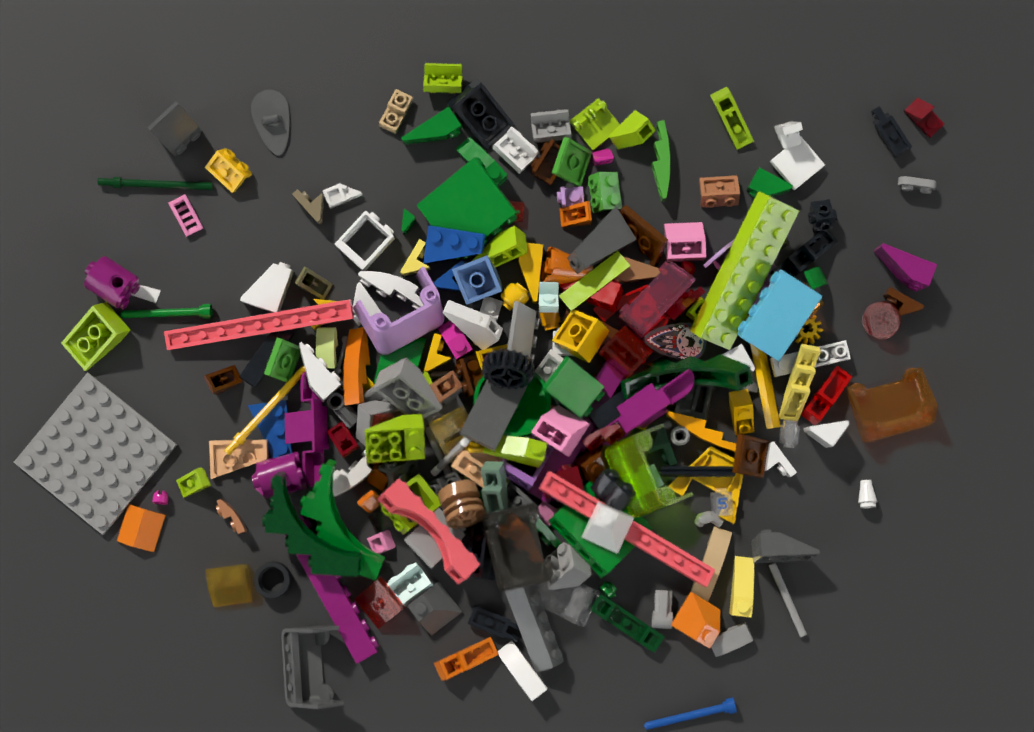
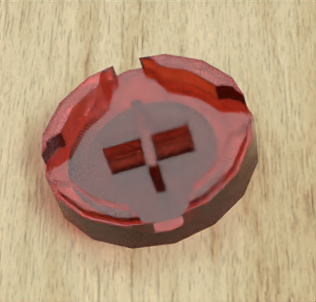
M877 301L866 308L862 317L863 327L870 336L872 335L876 339H888L900 329L901 314L892 303Z

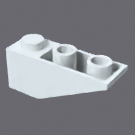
M447 301L443 314L481 350L499 341L503 328L490 316L456 302Z
M300 342L299 349L309 387L324 402L340 387V378L334 372L330 373L326 369L327 364L321 358L317 359L313 355L314 350L310 345H304Z

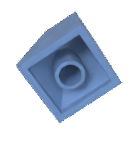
M488 255L452 269L466 305L499 293L504 288L499 274Z

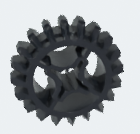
M508 348L507 350H493L492 353H487L482 363L484 379L488 380V383H494V386L508 389L524 388L534 378L535 368L533 360L528 355H523V352L511 351Z

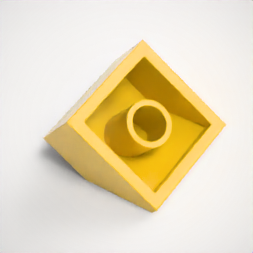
M573 309L559 328L552 342L575 357L590 363L610 330L598 319Z

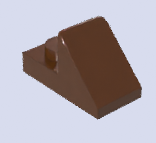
M892 287L886 289L883 295L890 304L899 305L896 311L897 315L894 318L920 311L924 307V305Z

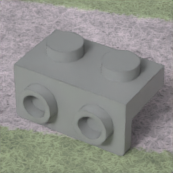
M568 109L531 113L534 143L549 142L551 139L558 141L563 140L564 137L571 139Z

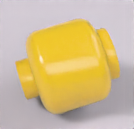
M518 282L516 284L510 283L501 293V298L504 300L502 305L510 311L514 307V301L525 305L529 300V291Z

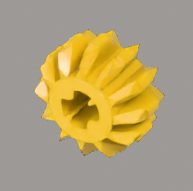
M813 315L811 319L810 316L808 317L803 327L808 325L810 332L804 333V328H801L797 334L796 343L802 340V343L807 345L808 341L810 344H814V338L820 339V335L816 332L820 333L823 329L817 328L821 321L814 322L817 317L816 315Z

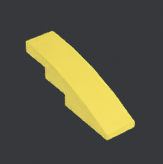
M801 344L784 394L779 414L780 419L798 422L810 394L809 386L816 372L814 367L821 353L820 347Z

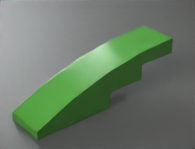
M664 120L658 121L655 125L659 141L654 142L653 147L657 161L652 162L651 165L661 202L667 198L670 179L669 139Z

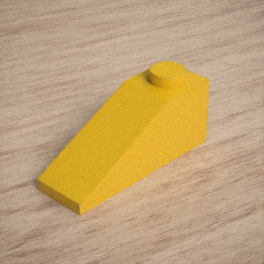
M527 243L528 253L517 258L519 259L518 264L532 302L537 304L543 244Z

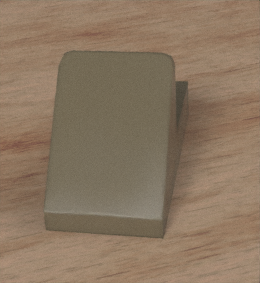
M297 189L292 195L320 225L323 220L324 195L321 193L310 203L309 201L312 199L305 191L301 193Z

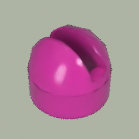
M160 490L156 491L153 495L152 503L168 504L167 492L163 490L162 494H160Z

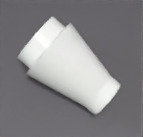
M861 480L858 504H860L862 509L875 508L877 499L872 486V480Z

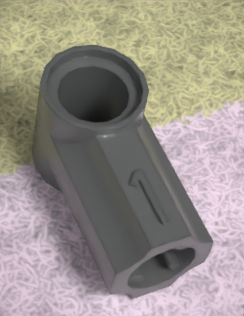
M339 393L331 394L327 399L328 406L349 429L357 424L358 413L351 405L345 406L343 395ZM334 397L341 398L342 403L339 407L332 405Z

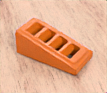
M371 490L358 500L357 504L366 512L372 513L380 506V502L377 499L379 495L376 491Z

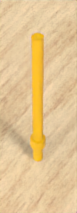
M303 365L252 421L233 437L234 440L224 450L225 453L230 456L239 445L242 446L247 440L246 437L301 379L303 372H305Z

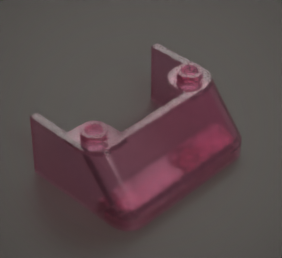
M672 261L669 264L664 262L658 269L660 273L630 305L626 303L619 310L621 315L617 321L638 340L644 336L696 280L691 274Z

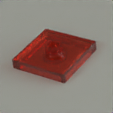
M381 577L354 599L378 629L405 608Z

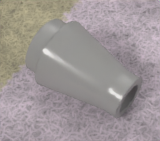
M675 427L671 432V440L676 445H685L690 439V433L685 427ZM677 433H680L682 435V438L680 440L676 439Z

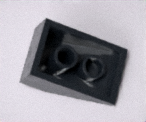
M478 79L472 81L461 93H458L447 103L486 150L504 136L510 127L515 126L487 88Z

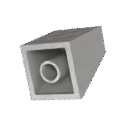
M438 507L434 511L436 518L447 526L446 518L443 515L444 510ZM421 525L404 540L430 568L434 567L442 559L440 549L435 540ZM449 528L450 533L459 540L466 535L464 533L465 528Z

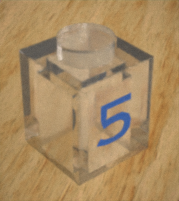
M727 488L715 489V493H710L711 516L733 515L732 492H727Z

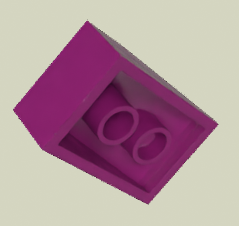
M884 243L874 250L876 256L902 284L907 286V289L917 292L930 285L937 264Z

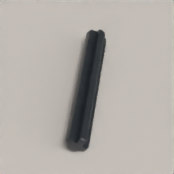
M661 466L659 468V475L661 477H735L736 473H732L733 466Z

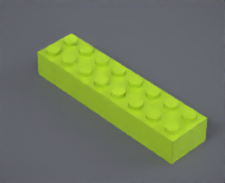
M758 191L689 331L704 340L728 350L731 349L739 332L738 327L742 321H745L799 210Z

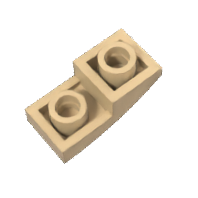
M396 89L387 104V109L379 122V126L396 134L413 97Z

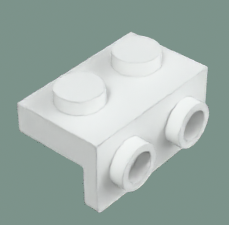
M510 127L507 133L492 147L519 174L534 161L539 153L535 146L529 143L513 127Z

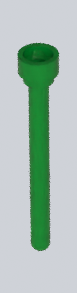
M203 304L199 308L121 311L120 316L122 318L199 315L203 319H212L213 308L212 304Z

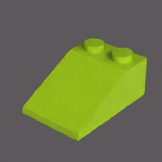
M104 302L93 305L61 344L83 370L88 371L118 345L130 332V329L110 305Z

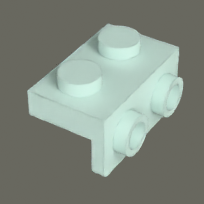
M416 562L408 565L403 572L392 577L385 584V587L390 591L402 609L433 586L423 569Z

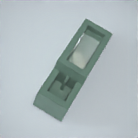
M485 461L481 468L484 484L481 491L487 519L491 523L506 524L508 518V494L504 462Z

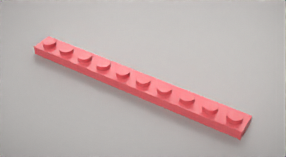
M349 299L164 331L167 350L349 320L354 319L352 302Z
M551 471L546 474L539 487L541 491L589 519L599 501ZM635 521L632 522L624 540L703 587L708 586L715 572L714 568Z

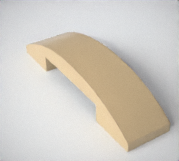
M716 526L712 529L702 560L703 563L714 568L715 572L707 587H703L694 581L690 591L707 602L716 584L732 536V532Z

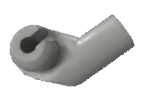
M711 511L699 513L694 520L695 525L698 527H703L704 524L711 522L720 528L724 522V519Z

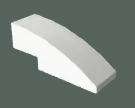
M512 640L497 651L499 657L531 701L547 690L546 685Z

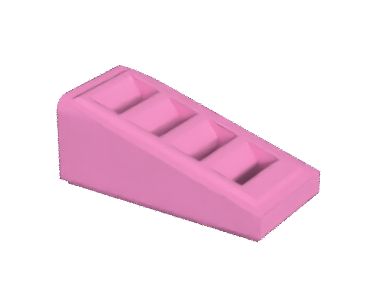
M186 194L168 203L186 237L203 229ZM185 201L186 205L176 209V205ZM187 208L190 210L182 216L179 215V212ZM190 215L193 216V219L183 223L182 219ZM196 222V226L187 230L186 226Z

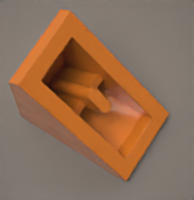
M590 201L559 208L561 227L591 225Z

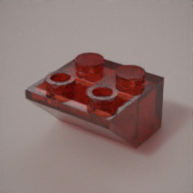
M626 326L619 330L599 352L625 378H629L653 353Z

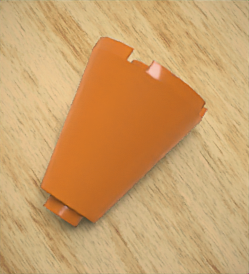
M550 246L545 253V256H548V258L542 264L541 281L558 282L559 284L577 282L591 272L593 266L577 274L571 268L567 259L570 254Z

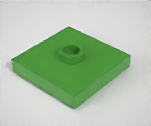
M564 137L552 174L576 187H581L592 151L572 139Z
M277 338L264 374L287 383L294 374L301 354L299 346Z

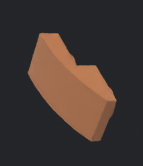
M224 499L217 500L218 505L216 509L219 516H223V519L232 518L230 524L233 531H237L238 534L247 532V527L238 512Z

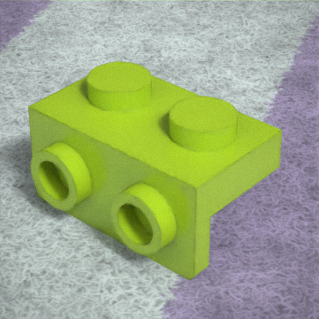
M425 63L423 92L461 93L462 64Z

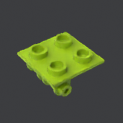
M599 98L569 121L592 151L609 138L608 136L620 125L606 108V103Z

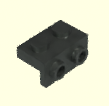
M418 460L383 462L378 466V470L387 474L389 488L398 479L407 483L419 473Z

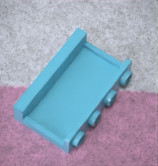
M781 269L772 275L770 285L762 290L759 296L760 300L749 310V317L746 321H742L738 327V335L742 339L777 361L781 360L822 298V295Z

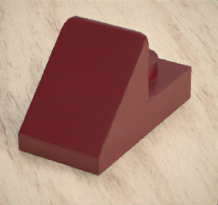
M917 98L904 112L930 138L945 123L932 111L935 108L933 105Z
M343 421L327 431L343 458L360 446Z

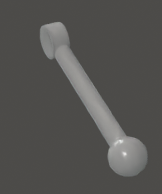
M348 336L342 337L343 345L338 360L337 368L334 369V373L336 375L341 374L340 368L345 353Z

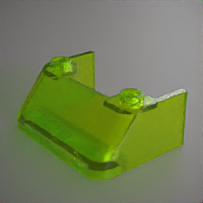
M664 424L657 425L611 444L605 450V456L610 468L616 470L620 478L624 482L630 483L637 493L627 507L629 514L635 518L642 517L693 496V493L690 492L676 498L672 488L668 486L658 488L643 452L652 447L653 441L650 434L665 427Z

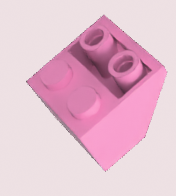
M702 222L664 224V235L668 239L665 247L666 262L705 260L706 240Z
M558 405L541 416L531 433L569 457L590 424Z

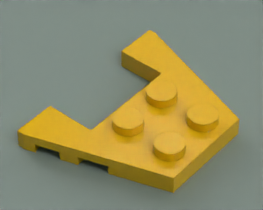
M710 446L689 466H733L734 458ZM736 473L735 477H677L668 485L667 488L683 496L693 479L727 498L725 501L727 507L721 509L718 516L732 524L735 523L743 479L742 474Z

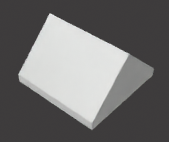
M849 421L803 428V430L818 443L828 448L835 445L849 425Z

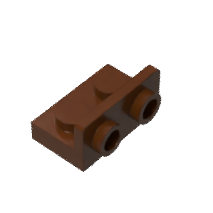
M477 355L456 360L455 370L457 375L461 377V384L463 386L461 390L467 397L474 395L476 386L483 376Z

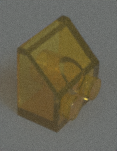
M248 563L206 569L207 586L213 607L253 602Z

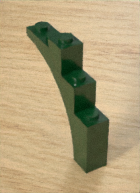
M721 354L707 361L689 356L677 363L661 357L647 364V369L620 382L623 397L628 400L652 383L655 389L659 390L690 369L694 374V385H715L739 391L753 384L750 365Z
M278 471L271 478V489H274V496H271L270 507L273 509H269L262 518V526L265 527V533L288 534L285 538V547H288V553L311 555L308 558V567L311 568V574L358 577L361 572V552L349 551L333 546L313 533L298 516L290 500L286 472Z

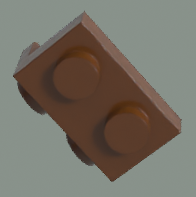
M553 139L549 143H544L540 150L542 155L539 159L535 158L530 167L532 168L533 176L550 186L557 177L552 174V170L561 147Z

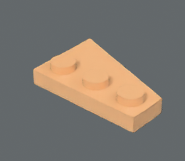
M268 439L246 440L230 456L224 450L233 440H210V479L269 459Z

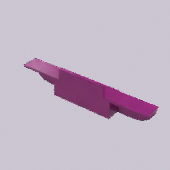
M688 369L658 391L651 383L619 405L617 409L622 416L607 426L618 424L626 434L615 443L628 436L634 428L647 427L668 412V409L665 408L666 406L674 404L686 396L694 386L692 370ZM605 441L602 445L610 444L607 441Z
M303 372L300 383L301 402L311 404V410L285 413V444L312 441V450L302 451L305 481L310 487L314 488L316 481H320L321 475L318 474L321 465L324 464V449H329L327 433L328 413L327 407L322 406V401L310 389L306 372Z

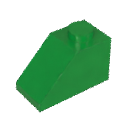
M759 167L746 191L750 192L749 195L753 198L756 197L758 191L773 197L789 192L793 185Z

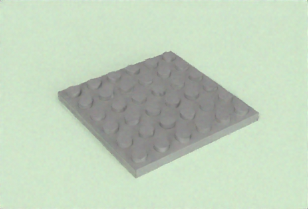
M87 372L14 463L99 533L104 535L178 444Z

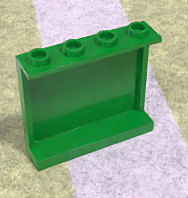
M474 157L416 206L431 226L485 234L484 245L488 243L487 239L493 235L495 237L503 231L502 227L505 224L510 225L516 221V215L520 211L514 209L482 166L484 163L481 159ZM472 255L464 256V257H458V258H456V259L459 260V259H463V258H464V260H466V259H468L469 257H471Z
M588 482L583 487L584 489H581L606 504L604 500L600 499L590 489L593 483ZM629 504L623 513L634 517L633 521L651 531L652 528L649 522L637 513L632 504ZM564 505L548 522L600 578L607 575L635 547L624 540L617 554L582 538L590 519Z

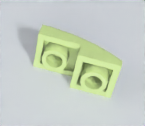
M318 327L316 333V358H321L327 364L326 368H336L337 329L336 327Z

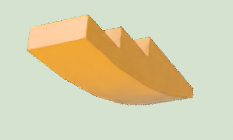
M670 411L667 412L666 416L678 426L685 427L695 437L716 447L732 452L736 451V443L722 440L723 432L705 428L706 420Z

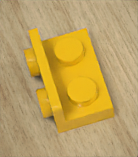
M226 148L217 150L205 166L232 193L236 192L243 181L252 175L249 167L245 163L240 162L235 157V154Z

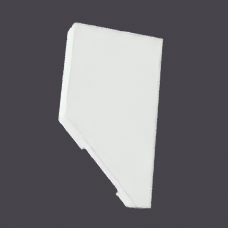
M340 183L323 190L330 209L362 196L361 191Z

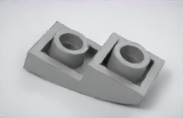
M745 622L719 633L711 648L715 657L738 649L754 639Z

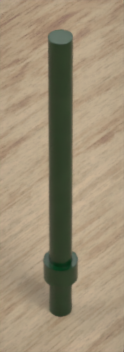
M122 177L98 178L97 180L98 185L113 186V188H122L124 186L213 190V183L139 180L122 179Z

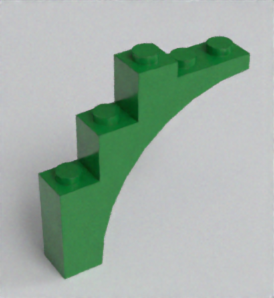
M329 459L326 464L321 465L318 474L321 475L320 481H316L313 491H309L307 496L303 495L299 505L302 507L300 514L319 521L315 531L318 532L317 536L333 546L349 551L361 552V572L359 575L376 581L385 557L359 542L341 519L333 493V475L337 461Z

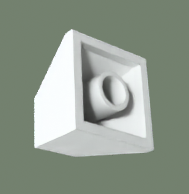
M598 501L582 538L618 554L634 517Z

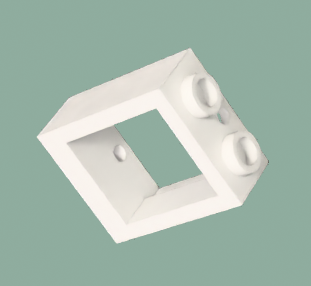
M366 210L335 243V246L362 271H366L395 239L392 235L394 231L388 225L382 226L378 222L380 218L373 212L369 214ZM368 220L387 238L364 261L346 243Z

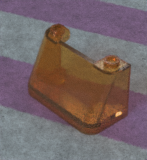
M922 367L906 370L902 380L870 389H866L863 384L855 383L847 388V394L862 442H872L926 427L936 420L938 404Z

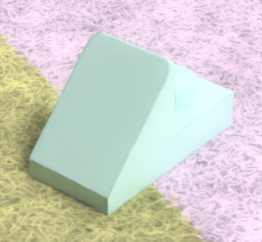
M539 282V312L558 313V282Z

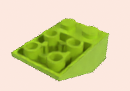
M422 414L402 415L364 430L367 463L425 459Z

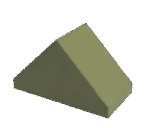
M305 266L295 282L298 287L322 300L325 299L333 285Z

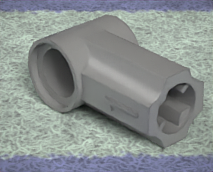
M655 590L652 628L672 629V591Z

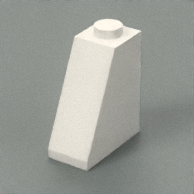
M279 262V265L273 263L241 296L240 301L272 313L279 312L294 271L290 269L288 264Z

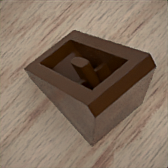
M235 365L203 376L211 393L214 395H219L243 382L239 378L240 375Z

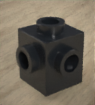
M830 199L811 202L808 220L809 224H813L814 231L833 229L834 221L837 220V212L835 209H832Z

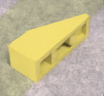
M735 556L729 614L752 617L754 594L753 558Z

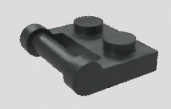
M694 385L686 396L676 402L674 413L708 421L709 415L707 414L713 390L716 389V386ZM702 386L705 387L706 390L701 410L699 413L695 412V408L700 388Z

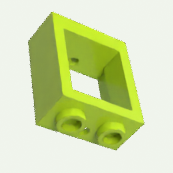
M417 474L406 483L421 498L423 504L429 510L434 511L441 506L438 497L420 474ZM381 503L379 504L383 513L389 516L393 521L394 527L402 534H405L418 524L415 521L410 523L402 515L390 513Z

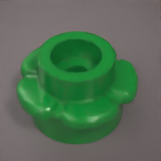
M604 581L603 585L599 587L608 599L613 596L616 597V587L610 581L608 583Z

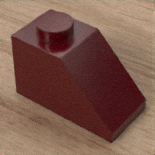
M572 463L561 465V469L555 471L554 474L579 489H584L578 466H572ZM543 492L545 499L552 498V496Z

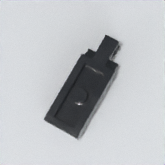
M880 106L871 111L875 119L873 121L874 127L894 158L912 148V145L892 115L890 116L888 112L884 114Z

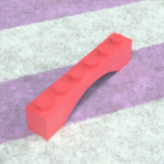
M400 479L396 480L377 498L390 513L410 518L428 531L440 549L445 571L457 584L466 580L480 565L475 555L466 550L463 543L450 533L449 528L436 518L435 513L423 504L421 498L415 496L410 491L409 486Z

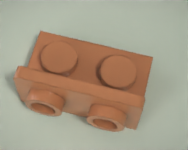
M737 175L699 178L701 207H730L739 204L740 189Z

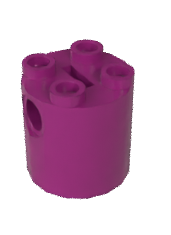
M107 256L101 257L97 262L92 261L85 270L87 277L84 287L117 309H125L132 293L136 294L141 286L138 284V276Z
M299 452L256 462L257 469L254 475H252V481L255 490L264 496L265 499L274 496V489H271V478L278 471L286 472L289 493L308 489V484L303 476V462H301Z

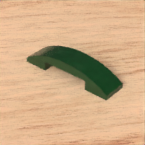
M601 593L590 608L592 612L653 653H655L665 637Z

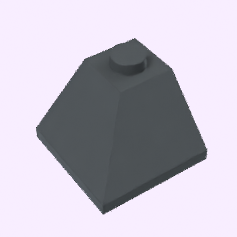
M440 581L407 605L431 636L462 613Z

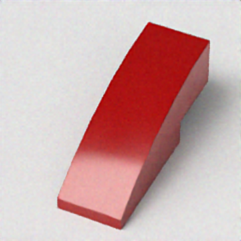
M837 365L807 403L801 416L816 426L838 399L852 376Z

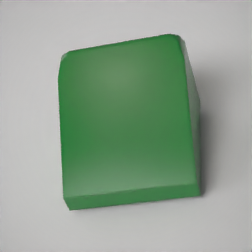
M406 209L403 212L401 229L405 235L416 222V217Z

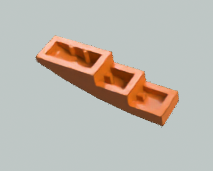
M364 327L351 329L348 334L343 379L345 406L364 403L363 385L367 384L366 366L370 365L368 338Z

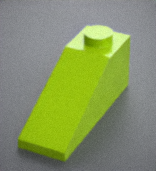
M728 87L711 94L710 97L736 149L738 150L754 142Z
M516 226L507 228L498 233L483 249V253L478 254L472 261L488 255L493 265L498 267L528 253L525 233Z
M503 435L495 451L484 447L483 453L539 468L544 460L547 443L531 438Z

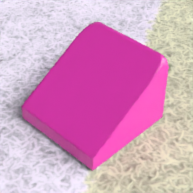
M610 149L592 152L595 166L613 162L614 157Z

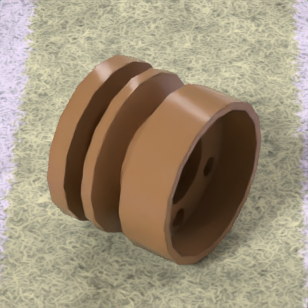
M456 481L443 487L438 492L437 496L444 510L443 515L449 528H466L478 523L485 517L486 511L483 507V502L479 499L480 493L475 481Z

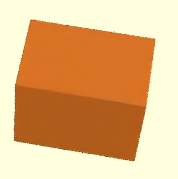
M128 504L117 541L135 548L155 552L166 515Z

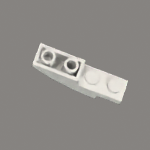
M360 271L358 273L361 283L367 287L374 286L377 288L376 292L384 298L387 295L392 297L397 292L396 296L404 302L407 299L411 301L413 308L418 309L424 306L420 297L416 295L419 287L398 276L382 272Z
M846 340L819 346L821 353L814 368L851 359ZM798 352L783 355L780 361L770 358L774 377L791 374Z
M366 449L361 454L364 457L359 462L355 461L348 468L350 470L349 473L344 469L340 471L337 469L334 472V497L349 491L369 476L372 469L368 466L370 463L366 462Z

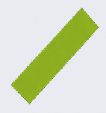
M617 251L560 294L559 297L572 311L631 265Z

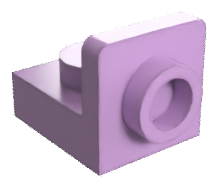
M561 186L560 192H557V203H561V208L584 202L583 187L564 188V186Z

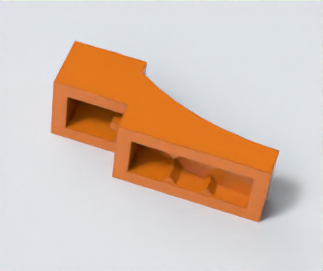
M488 637L435 662L434 665L441 681L499 654L492 638Z

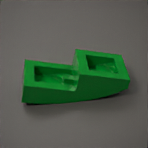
M820 267L804 272L812 290L828 284Z

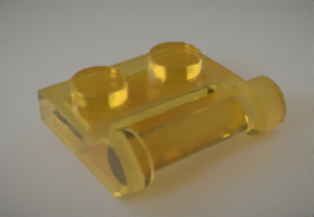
M463 406L429 423V427L444 455L449 453V450L454 448L464 438V436L460 435L447 443L444 442V439L461 431L468 417Z

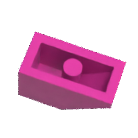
M451 320L437 328L456 360L473 352L463 332Z

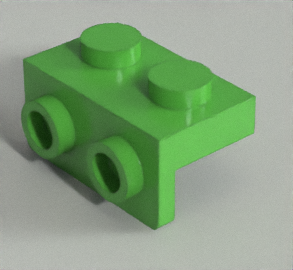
M597 172L588 177V186L590 188L593 213L611 211L616 207L618 210H621L622 203L618 173Z

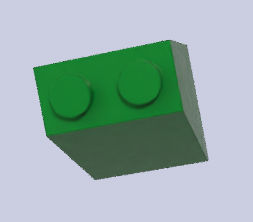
M567 356L542 387L544 392L581 419L583 416L588 417L593 410L591 407L595 401L599 402L605 394L603 392L604 386Z

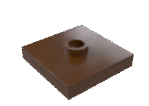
M738 434L732 473L763 478L769 440Z

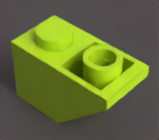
M634 110L608 137L617 149L643 144L656 130L647 117Z

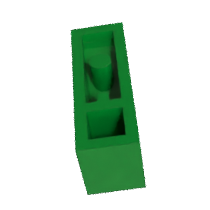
M447 107L401 137L404 145L446 140L449 137L453 139L461 133L462 126L452 110Z
M468 137L456 148V151L467 163L474 157L480 158L484 163L482 166L498 187L508 179V174L472 138Z

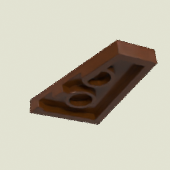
M625 205L621 208L620 213L634 234L635 241L640 246L639 251L648 256L651 260L649 263L651 266H658L668 239L629 206Z

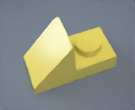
M419 239L401 269V275L416 274L423 266L426 271L430 270L429 266L419 261V258H424L426 242Z

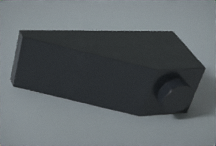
M482 519L471 526L468 552L475 555L480 565L469 575L470 578L494 580L496 567L494 563L496 562L491 521L489 519Z

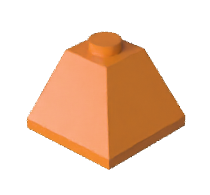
M690 592L671 625L710 649L720 633V609Z

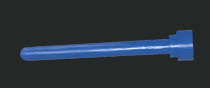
M731 697L725 699L719 705L648 721L644 724V728L649 730L720 712L733 714L737 713L734 699Z

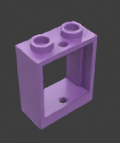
M534 434L525 437V438H531V439H535V440H538V441H542V440L536 438ZM547 444L544 460L532 477L507 463L508 460L503 458L501 462H504L506 478L529 492L554 448Z

